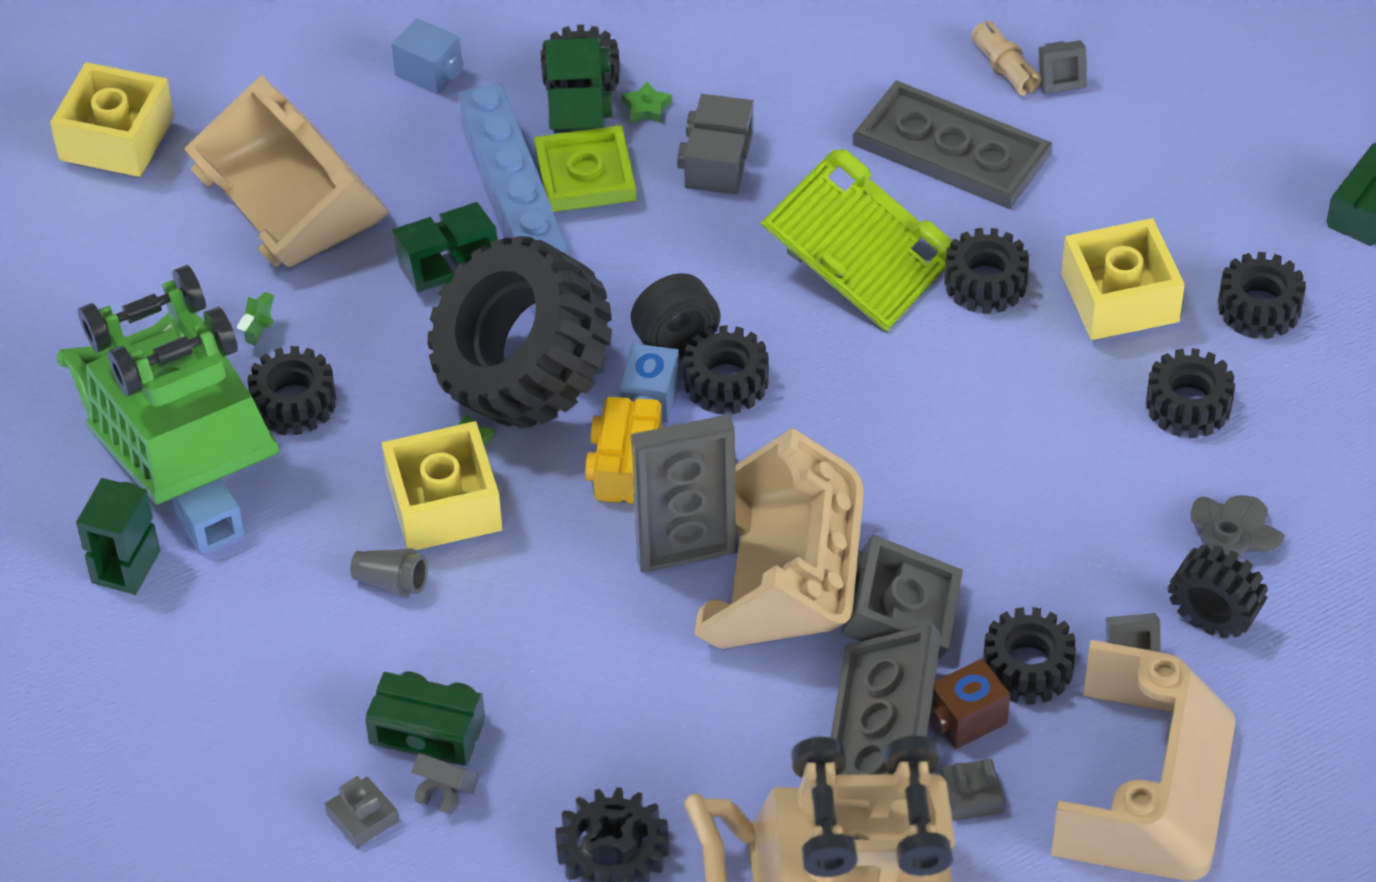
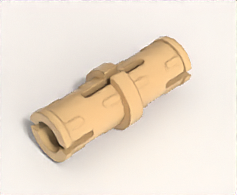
M986 21V26L982 22L975 27L971 34V40L986 54L990 60L989 65L997 74L1002 73L1019 95L1026 96L1027 91L1029 94L1033 93L1039 87L1042 79L1041 75L1024 59L1022 49L1015 42L1006 39L992 21Z

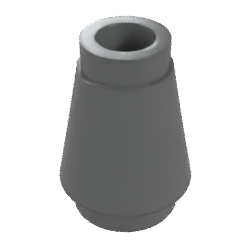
M413 548L356 551L351 560L350 573L354 580L362 581L402 597H408L411 593L419 594L423 590L427 580L428 564L426 557L417 554Z

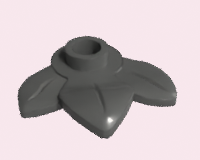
M1202 496L1193 503L1190 513L1191 521L1202 530L1201 542L1203 545L1208 544L1211 551L1215 545L1221 546L1226 555L1231 550L1238 553L1237 560H1239L1247 550L1264 553L1273 551L1285 539V534L1281 531L1265 525L1268 508L1260 499L1254 496H1234L1229 498L1225 504Z

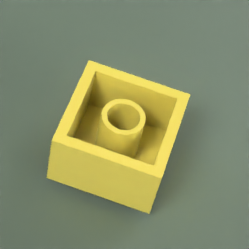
M85 62L50 121L58 159L60 161L141 177L175 117L168 79Z
M1153 218L1065 236L1061 275L1090 340L1180 322L1185 284Z
M476 421L381 442L386 480L406 549L413 548L416 551L503 530L499 492Z

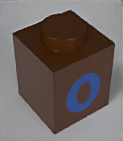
M981 658L934 681L929 723L937 734H944L953 747L958 749L1008 724L1010 693Z

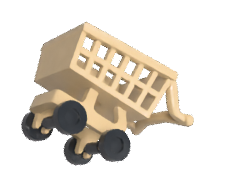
M823 736L802 740L791 751L793 772L802 778L800 787H773L754 821H750L743 811L729 799H704L701 794L695 793L689 795L684 801L687 813L703 848L705 882H727L724 844L713 817H720L735 837L741 842L748 844L752 882H952L950 865L953 861L952 851L955 839L947 784L943 776L931 774L939 765L937 745L933 740L924 736H905L889 743L884 750L886 771L889 774L838 775L846 767L844 745L839 740ZM852 838H861L863 840H853Z

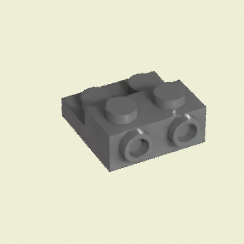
M872 534L860 551L858 550L853 611L851 618L843 624L841 634L859 641H865L933 624L941 633L938 658L941 659L950 645L963 570Z

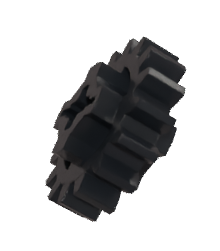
M616 787L613 797L605 798L601 789H596L594 792L595 801L588 803L579 796L575 799L576 813L566 810L562 812V827L555 829L558 865H565L566 878L569 881L581 876V882H650L649 871L660 874L663 872V857L670 854L667 819H659V806L656 803L643 807L642 793L637 792L629 800L623 797L622 788ZM585 831L587 834L582 837L583 845L578 847V841ZM646 837V846L640 853L638 849L642 847V839Z

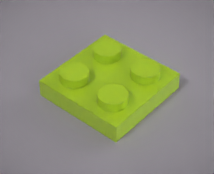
M622 125L534 137L541 183L553 212L637 201L636 186Z

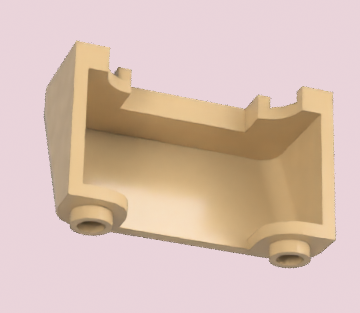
M262 74L184 148L195 161V164L190 168L193 173L207 187H210L214 182L221 187L260 232L258 236L263 243L258 249L276 268L281 263L291 268L377 225L390 213L388 208L317 128Z
M792 427L735 465L736 533L740 534L731 605L719 599H713L703 604L697 613L695 636L714 647L724 649L828 632L846 623L851 618L864 488L859 474L849 463Z

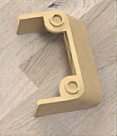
M1090 640L1083 696L1173 712L1161 782L1131 780L1122 784L1114 794L1111 810L1058 800L1051 856L1181 881L1200 879L1209 872L1212 865L1235 729L1234 713L1180 658L1167 653Z

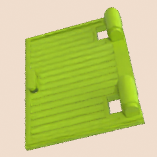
M840 148L838 151L833 149L761 221L760 225L882 330L887 332L945 270L947 249H950V243L953 240L930 220L927 222L924 219L920 222L870 179L872 176L870 169L847 149L843 150ZM838 167L855 180L846 191L842 190L829 178ZM921 238L938 251L929 263L912 250Z

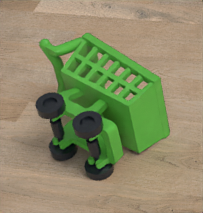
M188 264L172 270L173 280L162 284L164 295L157 297L153 293L123 305V311L117 314H113L110 305L99 310L94 303L79 307V319L91 346L61 349L57 353L58 364L61 367H68L70 369L89 417L86 419L88 429L143 489H147L148 496L157 505L277 455L279 452L277 441L266 427L252 396L226 357L238 351L237 340L226 314L220 306L205 311L203 315L204 321L197 314V312L206 309V302L199 281ZM167 304L169 312L153 326L124 337L120 322L127 320L131 324L162 311L161 306Z

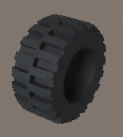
M517 236L512 239L507 237L491 242L492 248L483 246L471 253L472 259L468 263L461 262L453 271L455 274L454 278L449 284L444 283L439 292L442 298L438 307L433 306L430 316L433 330L428 331L427 344L428 348L433 350V353L429 355L433 373L437 374V382L444 392L451 395L453 400L499 424L508 427L514 425L518 428H528L537 425V422L544 424L558 418L557 412L560 410L563 412L569 411L579 403L576 398L582 392L588 393L595 382L592 378L597 369H603L607 359L603 355L605 346L611 344L612 329L607 326V322L612 321L610 303L605 300L607 299V292L602 282L596 279L595 273L586 265L541 239L535 240L530 236ZM536 303L535 318L527 339L514 355L504 361L505 343L513 324L527 308Z

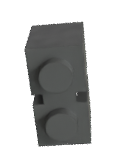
M701 94L697 110L689 111L686 137H689L688 142H681L678 151L677 167L684 169L685 188L738 194L745 168V160H747L754 132V100Z

